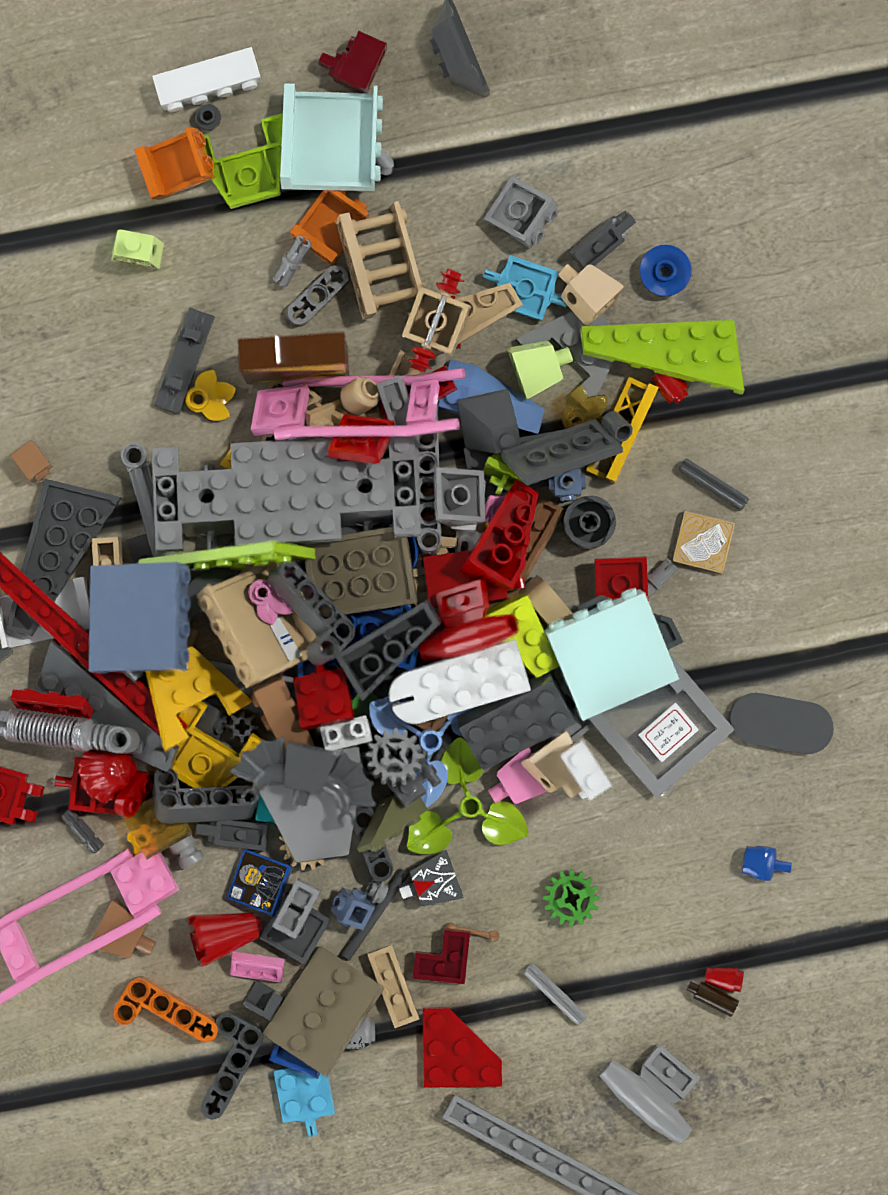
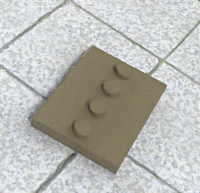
M394 527L341 535L342 541L302 544L303 547L315 549V559L305 560L307 576L344 615L418 603L408 537L395 538ZM318 610L320 617L323 618L321 612Z
M319 946L262 1035L327 1077L379 998L384 987L325 948Z

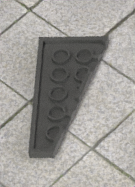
M45 479L21 571L55 602L91 547L92 538L98 536L122 498ZM13 600L6 630L33 636L40 624Z

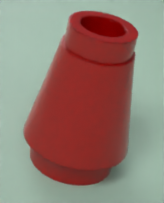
M707 968L705 983L733 994L734 991L741 992L744 971H739L738 968Z

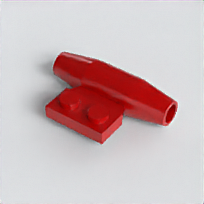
M477 580L436 594L439 616L447 628L422 641L419 644V652L422 659L426 662L476 653L492 648L516 635L519 631L517 619L512 614L486 617L487 608L489 607L486 581Z

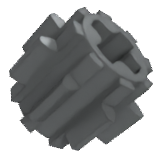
M242 711L240 718L231 715L234 721L233 725L226 726V728L233 729L234 733H232L230 738L233 739L240 736L241 743L245 742L247 736L250 737L252 735L253 729H260L259 726L253 725L256 716L253 715L246 718L245 711ZM242 720H245V724L250 725V729L245 730L244 735L241 734V730L236 728L237 724H241Z

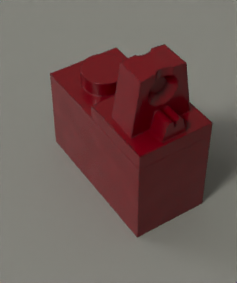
M358 30L356 37L351 36L346 47L348 54L345 52L342 54L337 53L336 57L322 52L318 64L329 70L328 75L333 77L334 82L359 93H368L387 51V43Z

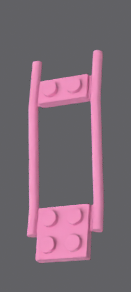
M464 368L419 375H402L405 385L411 386L406 419L407 426H304L310 386H345L358 377H366L378 384L400 375L306 376L283 380V387L257 392L251 431L254 436L274 434L275 440H283L297 437L414 436L459 429L458 419L435 422L440 387L438 383L464 379L465 370Z
M153 844L136 856L127 848L107 862L0 918V951L13 979L16 981L15 984L0 993V1005L48 975L138 929L162 914L157 904L179 891V888L158 846ZM111 872L134 919L40 968L17 920Z

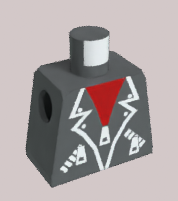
M447 850L438 853L411 869L409 872L413 881L398 886L404 901L419 896L422 906L464 898Z

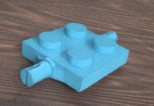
M512 255L509 256L507 265L501 274L485 270L483 280L496 283L497 286L511 283L524 305L514 311L517 314L542 322L545 311L551 302L565 308L567 305L562 300L561 295L555 293V282L559 271Z
M290 1068L274 1070L283 1123L292 1121L305 1122L307 1137L317 1136L315 1120L321 1116L336 1113L329 1075L325 1077L320 1073L319 1078L316 1079Z

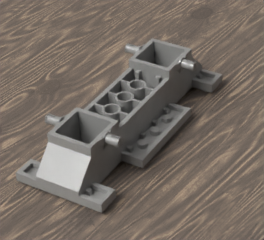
M415 435L391 436L389 440L390 459H381L379 464L359 461L337 462L336 458H329L328 448L333 437L232 443V469L214 470L215 466L209 465L208 468V465L203 466L204 471L180 472L178 447L152 449L156 552L183 551V534H186V537L201 536L207 538L208 550L212 549V543L213 549H218L217 537L225 534H235V546L269 541L287 544L342 541L341 524L342 527L357 526L363 528L364 532L374 530L373 527L381 524L394 523L395 538L421 536ZM363 484L372 486V490L368 493H361L358 488ZM206 494L214 496L213 501L210 503L201 502V498Z

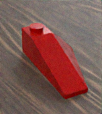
M515 480L460 568V572L474 581H486V586L507 590L513 589L525 569L526 552L530 543L529 536L531 525L534 521L538 492L519 480Z

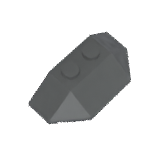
M445 0L432 29L433 39L429 40L434 55L439 53L442 63H439L441 73L444 78H449L452 85L486 98L489 96L490 90L453 0Z

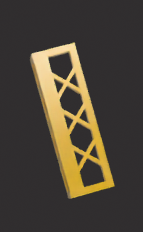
M631 377L628 378L613 411L619 412L629 408L633 418L630 423L633 428L632 434L626 441L621 443L623 453L617 454L614 460L612 456L608 457L611 467L607 474L594 469L595 462L588 465L587 472L613 484L616 482L659 387L650 383L646 385ZM631 385L645 391L640 401L630 402L627 393ZM624 399H626L627 405L621 407ZM638 405V408L634 413L632 407Z

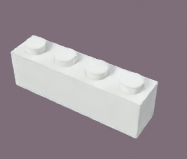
M252 47L152 76L163 111L168 110V112L179 111L183 109V105L193 103V105L206 103L208 98L218 95V98L232 95L233 91L242 88L243 91L256 88L258 83L262 82Z

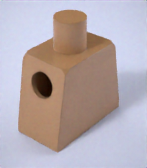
M112 900L92 940L134 919L129 909L118 900ZM148 923L138 929L103 946L100 950L128 959L132 957L135 949L149 956L156 941L143 935L148 927Z

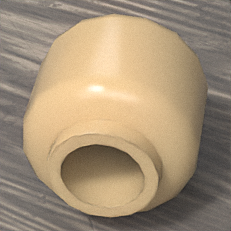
M358 377L342 388L340 398L343 407L348 412L354 415H362L377 405L379 391L374 381L366 377Z

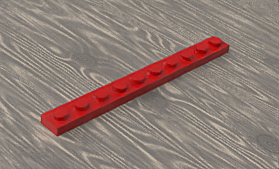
M0 552V588L89 670V633ZM122 671L106 674L92 672L160 735L150 689L140 680L134 683ZM176 715L184 730L186 731L189 725L185 721H183L178 715Z

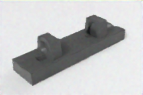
M191 307L189 308L157 396L156 406L178 414L181 413L186 394L189 391L215 316ZM186 338L193 339V340L196 341L197 343L192 342V341H189V340H186Z

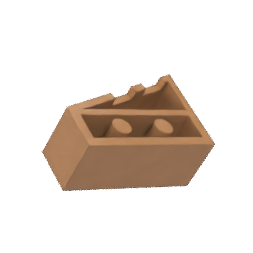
M281 673L252 685L253 692L250 693L255 707L260 706L264 713L261 719L266 730L272 729L276 737L272 741L280 737L285 738V758L288 740L315 746L308 730L303 731L301 729L299 711Z

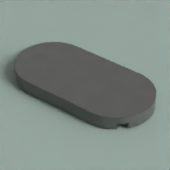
M749 693L741 697L732 706L729 717L730 725L735 729L734 733L743 742L801 754H813L823 750L829 744L834 730L830 714L819 704L764 693Z

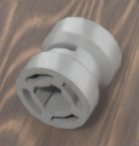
M192 835L169 847L173 855H179L178 865L181 870L204 858L201 850L193 847L195 840Z

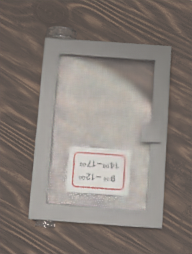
M670 653L669 655L679 680L588 718L655 798H658L660 795L662 798L670 795L675 789L672 784L735 730ZM561 672L555 679L574 702Z

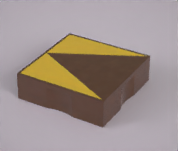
M345 332L238 339L239 369L247 384L273 382L275 380L283 381L306 376H350L348 345Z

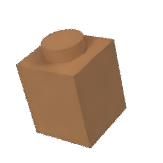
M28 441L10 455L29 481L34 482L37 480V482H40L50 475L49 470L53 466L34 441Z

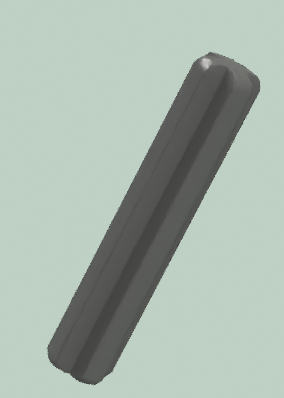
M684 459L679 467L680 472L738 509L742 510L748 503L749 498L691 460Z

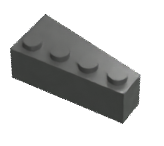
M429 599L345 648L336 656L362 701L442 622Z

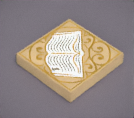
M684 511L672 562L723 574L735 523Z

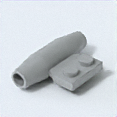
M660 1044L656 1046L642 1063L640 1075H637L613 1059L602 1069L599 1076L616 1097L652 1129L678 1145L688 1137L692 1128L672 1104L684 1099L698 1082L699 1078Z

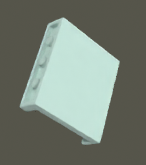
M284 84L280 171L281 189L375 191V181L380 182L381 166H376V158H381V142H377V135H382V119H377V111L382 112L383 96H378V86H374L373 93L295 92V84Z
M636 588L626 590L621 593V598L614 601L611 598L603 600L597 604V608L590 611L587 609L577 611L573 614V618L567 621H563V619L556 620L548 625V629L544 630L576 705L577 714L582 720H586L679 680L647 597L640 589L637 591Z

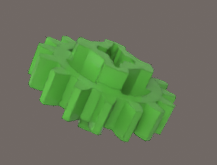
M570 869L567 876H565L563 871H560V878L557 880L552 876L551 880L554 884L552 886H545L550 891L549 895L543 896V899L550 902L545 906V909H553L550 917L553 919L559 916V924L561 925L565 920H568L570 927H573L574 920H578L583 925V917L586 916L592 919L593 917L589 913L590 910H598V907L593 904L594 901L600 900V897L593 893L598 890V886H590L593 879L589 877L584 880L583 871L578 876H575L573 869ZM570 880L578 881L585 887L575 888L571 885ZM561 884L563 888L561 895L554 899L555 891ZM567 886L573 894H578L579 896L575 898L576 909L569 901L565 902L564 900L568 897ZM589 896L588 905L582 911L580 907L582 901ZM562 907L569 908L573 915H566L558 909Z

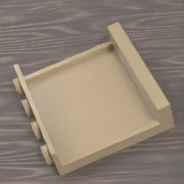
M272 562L267 566L256 567L212 587L209 584L196 595L201 609L208 616L213 631L221 640L226 655L231 659L239 679L243 681L246 688L309 660L306 654L307 648L317 637L312 629L295 612L290 614L278 613L277 616H279L302 654L301 657L289 662L270 625L262 621L257 615L256 604L250 600L248 595L249 587L256 580H268L270 571L282 563ZM263 587L259 588L258 596L261 598L265 597L267 594L266 589ZM300 591L302 598L305 599L303 593Z

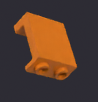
M188 127L185 128L186 132L150 147L141 146L134 149L150 198L162 200L215 178L212 171L214 170V163L211 157L206 154L204 148L206 140L201 131Z
M323 190L299 224H295L290 231V235L294 239L297 236L305 237L302 245L308 239L311 242L309 250L331 266H334L344 252L335 222L337 217L345 213H350L351 220L355 219V221L368 219L369 213L366 211L367 206L357 198L353 201L345 196L346 191Z

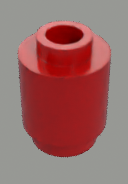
M658 373L651 378L655 383L654 385L659 387L658 391L669 404L673 401L678 404L689 395L686 392L689 386L682 379Z

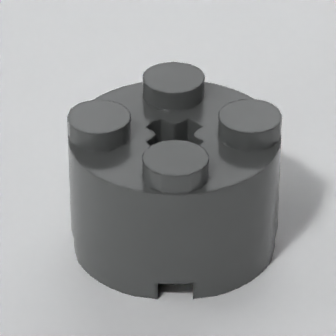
M598 496L580 497L573 501L565 511L562 522L563 531L567 539L578 548L588 550L601 547L611 538L615 531L616 518L614 511L606 500ZM591 516L596 526H591L587 529L582 519H588Z

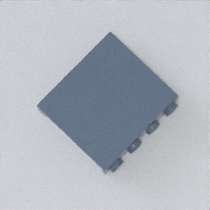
M179 562L91 566L89 672L106 674L119 671H187V664L189 662L187 637L190 633V627L187 622L188 610L190 608V599L188 597L190 572L188 565Z

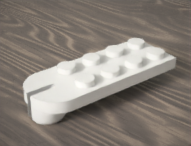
M512 639L476 653L445 659L399 674L392 682L389 697L390 702L414 696V700L404 703L399 701L393 703L392 709L401 720L411 724H419L527 692L531 688L516 639Z

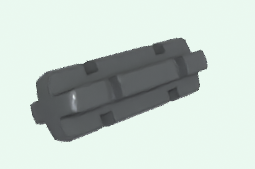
M68 809L62 815V819L67 825H71L72 831L83 843L88 844L87 848L92 853H97L104 846V843L94 836L95 833L82 818H78L79 815L75 810Z

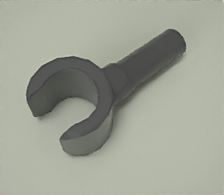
M445 731L441 736V747L437 750L433 761H440L445 750L452 742V737Z

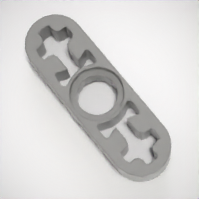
M338 265L329 267L289 306L287 313L290 322L296 326H304L315 317L347 285V271ZM341 272L342 283L334 282L330 286L334 291L329 293L327 287L321 284V282L325 280L326 284H328L332 280L331 273L339 274ZM315 289H321L326 294L325 299L320 303H315L310 298L311 292ZM306 298L308 303L315 309L311 311L308 307L304 311L305 318L303 320L301 318L295 320L293 318L295 316L293 310L295 308L301 310L305 307L306 304L302 301Z

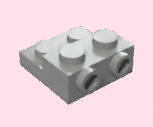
M511 176L484 220L508 234L510 238L531 249L533 244L537 245L542 241L544 237L543 229L548 222L552 223L556 219L558 204L552 197Z

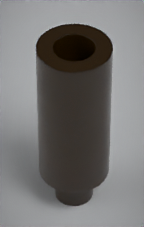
M690 981L686 988L687 991L694 994L693 999L729 1017H732L739 1003L738 999L702 981L699 985Z

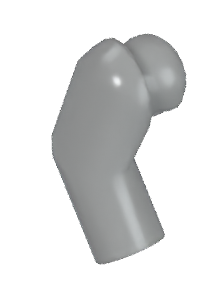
M381 149V158H376V164L381 166V175H390L394 162L386 151Z

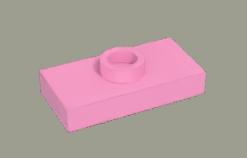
M233 951L230 975L282 983L285 959Z

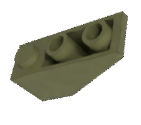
M393 792L381 799L357 847L358 851L370 850L373 853L385 846L384 841L387 838L391 840L401 835L404 826L410 827L421 820L420 815L428 810L422 798H419L406 808L403 807Z

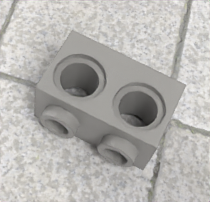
M298 878L272 927L296 939L322 890Z

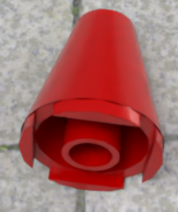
M253 913L188 916V926L193 925L194 931L190 933L197 961H200V967L207 966L258 939L259 932L263 931L259 916L254 917Z

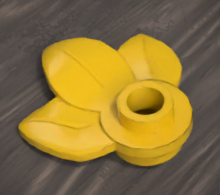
M208 370L197 377L195 387L191 388L186 394L185 402L191 411L196 413L202 412L209 420L222 421L230 417L225 404L233 398L236 388L229 383L217 382L215 371ZM195 396H202L203 402L201 404H195Z

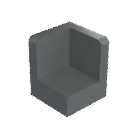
M256 981L243 1006L270 1021L284 995L264 983Z

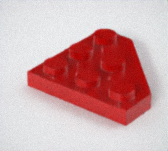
M449 1007L423 1008L424 1088L502 1087V1059Z

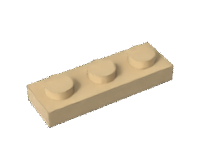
M389 945L368 953L367 955L377 982L384 987L382 995L394 1028L419 1020L393 946Z

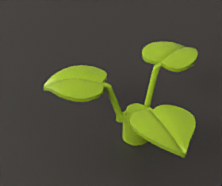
M463 738L454 740L445 750L441 762L447 769V783L454 785L460 782L465 797L459 802V812L444 821L441 820L437 813L432 811H426L421 814V820L409 827L407 849L418 854H433L444 850L452 839V833L445 825L462 815L465 817H475L480 814L486 819L482 823V832L489 842L496 845L510 844L529 835L526 821L514 805L506 801L493 802L489 807V812L486 813L482 810L480 800L470 795L465 782L471 783L478 780L483 769Z

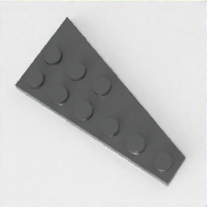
M56 639L50 641L35 691L39 693L52 691L63 696L80 695L85 697L94 710L91 719L95 723L130 727L138 732L140 737L138 748L134 752L126 754L165 772H170L173 768L179 746L176 745L164 752L161 736L92 672L84 668L78 659L60 647L61 644ZM122 734L119 738V743L123 747L127 741L125 734Z

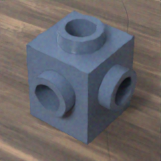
M576 468L561 475L548 478L549 492L554 491V498H560L561 502L575 501L576 497L581 496L582 490L586 489L585 474H580V468ZM565 477H570L573 480L571 486L563 484Z
M342 887L339 894L335 896L330 910L336 915V921L343 926H353L364 930L375 907L368 901L365 892L357 888L349 890Z

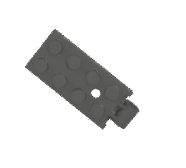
M610 411L603 417L602 425L596 419L502 450V460L527 486L623 453V447L619 442L626 441L631 436L633 428L618 412Z

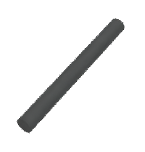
M403 869L399 870L388 886L385 899L382 903H377L374 906L375 909L364 930L359 929L341 954L342 956L351 960L399 890L398 886L404 883L409 873Z

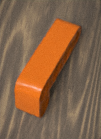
M138 976L128 984L113 1011L114 1019L122 1025L132 1023L144 1007L204 1043L213 1041L218 1035V1027L214 1017L144 976ZM140 982L145 985V995L138 996L134 993L133 986L135 983ZM165 996L169 1001L168 1008H158L155 1001L156 997ZM128 1005L132 1008L133 1015L131 1018L126 1019L121 1016V1006ZM179 1010H188L192 1016L191 1021L186 1023L180 1021L178 1018ZM197 1016H199L201 1019L198 1023L206 1026L208 1023L211 1024V1030L214 1033L209 1032L207 1035H204L202 1033L203 1027L197 1024L195 1029H193L191 1026L196 1021Z

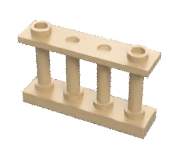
M399 201L393 202L389 208V214L355 221V219L351 220L350 213L339 215L335 220L363 320L373 318L377 313L376 309H379L381 305L410 298L416 300L420 286L427 289L425 282H421L405 225L407 223L406 211L400 207ZM394 224L397 238L365 246L358 244L356 238L358 231ZM398 248L401 249L404 263L372 271L365 269L363 264L365 256ZM404 273L408 274L411 288L378 296L372 294L369 285L372 284V281Z

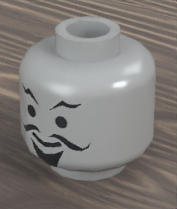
M366 1016L346 1049H366L370 1047L371 1042H375V1022L370 1021L369 1016Z

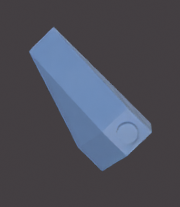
M450 359L448 370L464 368L465 378L453 380L458 390L440 399L438 410L459 415L458 399L508 389L518 429L539 434L544 413L543 407L530 399H526L522 394L476 365Z

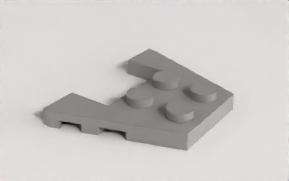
M571 311L520 336L516 341L520 345H526L553 339L562 349L568 347L573 360L589 375V378L571 394L576 402L588 412L614 362L583 355L580 330L585 325ZM600 315L590 326L611 324Z

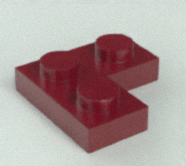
M444 928L442 954L416 951L413 979L465 984L470 931Z

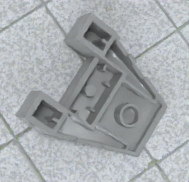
M359 747L333 750L337 752L334 765L342 751H345L352 761L362 763ZM284 781L271 782L263 790L259 791L296 862L349 855L354 824H351V817L348 815L343 816L341 819L343 827L339 824L338 816L341 811L340 808H337L336 800L332 795L323 790L321 795L310 793L307 806H299L291 803L294 789L285 787ZM350 805L348 811L353 815L355 822L357 806Z

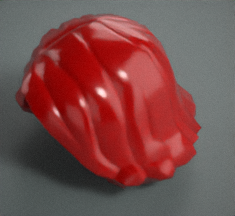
M96 749L84 752L78 764L80 766L78 774L80 775L81 785L91 798L94 797L102 803L114 800L117 792L124 789L130 783L137 771L136 762L128 754Z

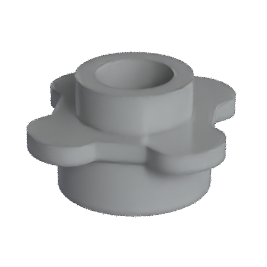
M371 881L366 889L368 901L372 904L375 902L378 904L382 903L387 895L388 885L384 881Z

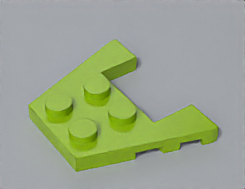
M283 113L261 119L267 145L215 159L209 135H204L206 154L211 157L214 163V170L212 171L215 178L211 179V181L230 209L281 195L280 171Z

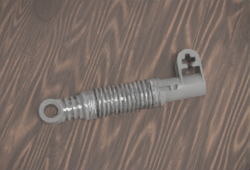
M11 708L8 711L0 710V736L11 742L52 746L53 748L73 749L82 752L96 749L115 753H132L138 748L140 743L138 732L130 727L97 724L88 718L40 713L39 711H27L26 709ZM122 734H125L127 741L122 747L119 743V738Z

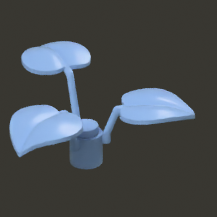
M385 697L372 701L369 705L370 718L376 730L383 737V730L385 729L389 734H393L394 728H397L400 735L408 729L419 737V744L427 751L425 760L429 765L435 767L437 770L436 775L441 780V783L436 787H432L429 781L422 784L426 789V794L421 798L426 807L430 806L440 797L448 779L447 769L441 761L434 760L430 762L432 752L440 748L442 743L441 736L449 725H451L454 733L463 736L458 729L457 716L473 708L448 715V721L437 732L433 729H426L420 732L409 725L410 723L401 720L392 709L393 703L398 701L404 703L408 701L407 699L403 698L390 702V697ZM414 770L415 776L421 773V771Z

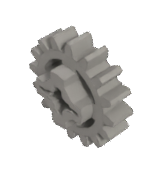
M394 728L393 734H389L385 729L383 730L384 737L381 738L375 735L374 740L376 744H368V749L371 751L366 753V760L371 761L367 764L368 770L375 769L373 777L376 779L382 776V784L392 780V786L395 787L397 781L401 780V783L406 785V778L409 777L414 780L416 775L414 770L421 771L422 765L418 763L424 759L423 754H418L422 751L421 744L415 745L417 741L416 736L408 738L407 730L400 735L397 728ZM379 750L384 756L380 763L377 760ZM410 751L413 756L411 764L406 759ZM392 754L395 757L397 755H400V760H397L396 758L390 760V755Z

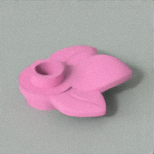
M256 580L250 585L248 590L249 598L256 604L257 615L265 623L273 625L278 613L290 614L295 612L270 586L268 580ZM261 587L267 591L266 596L263 598L259 597L257 593Z

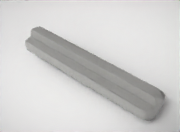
M530 964L524 970L525 976L576 1025H580L586 1019V1014L535 964Z

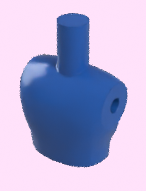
M746 846L742 873L756 879L771 881L775 870L791 872L792 863L777 860L776 848Z

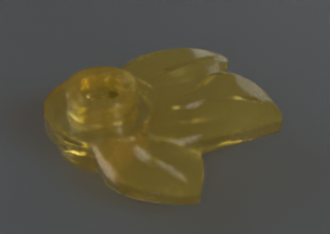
M582 385L574 388L566 399L567 409L562 416L563 426L567 429L596 419L602 425L603 417L601 414L607 408V396L595 395L588 397ZM574 417H579L576 423H572Z

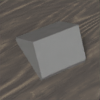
M435 467V519L448 527L485 523L484 471Z

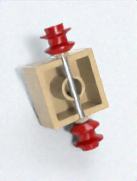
M448 268L446 273L440 271L444 277L443 281L436 282L439 290L444 292L439 294L420 286L402 334L403 337L421 343L423 348L418 346L411 348L415 355L413 359H407V361L412 362L411 368L424 373L426 368L432 370L428 365L429 360L436 359L434 353L428 349L435 348L450 355L454 354L471 309L470 305L450 298L451 295L449 293L452 295L461 293L457 286L458 283L465 282V280L460 279L461 273Z

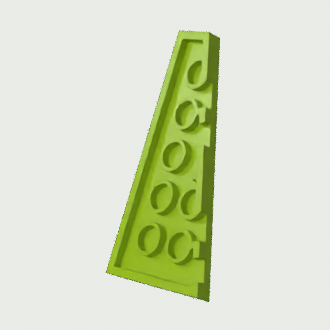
M734 320L581 327L583 355L611 362L617 360L629 363L631 367L652 369L655 373L690 382L696 380L708 383L710 387L734 390V393L741 395L745 391Z
M269 541L139 559V564L179 562L188 565V569L194 570L229 566L231 569H245L248 564L267 566L272 562L284 563L315 559V549Z

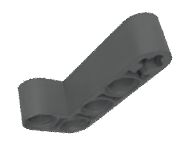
M284 562L270 571L268 574L270 586L317 635L307 648L306 654L309 661L314 665H322L335 658L355 635V629L351 621L294 562ZM300 591L304 594L305 599L302 598ZM318 610L321 612L323 618L320 617ZM336 630L339 631L341 637L338 636ZM320 647L325 650V654H323Z
M159 769L154 776L152 794L155 816L162 823L250 819L256 813L258 800L250 805L254 800V795L251 792H247L245 797L241 799L242 793L247 789H251L252 786L179 789L178 776L173 769L170 772Z
M233 1011L221 1013L216 1020L218 1033L234 1042L201 1105L203 1115L211 1120L218 1119L224 1113L264 1037L262 1035L263 1030L258 1024ZM225 1017L232 1018L235 1022V1028L225 1030L221 1025L222 1019ZM251 1029L256 1031L258 1040L254 1043L246 1041L244 1037L245 1031ZM235 1053L243 1054L246 1058V1063L242 1066L235 1065L232 1061V1055ZM223 1076L230 1077L233 1080V1087L230 1089L222 1088L219 1082L220 1078ZM217 1094L222 1095L217 1106L221 1110L215 1109L214 1112L210 1111V1104L207 1102L212 1103Z

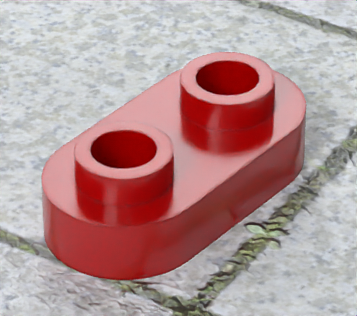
M136 771L130 783L120 791L115 800V812L117 815L131 818L138 812L140 806L153 789V781L149 773Z

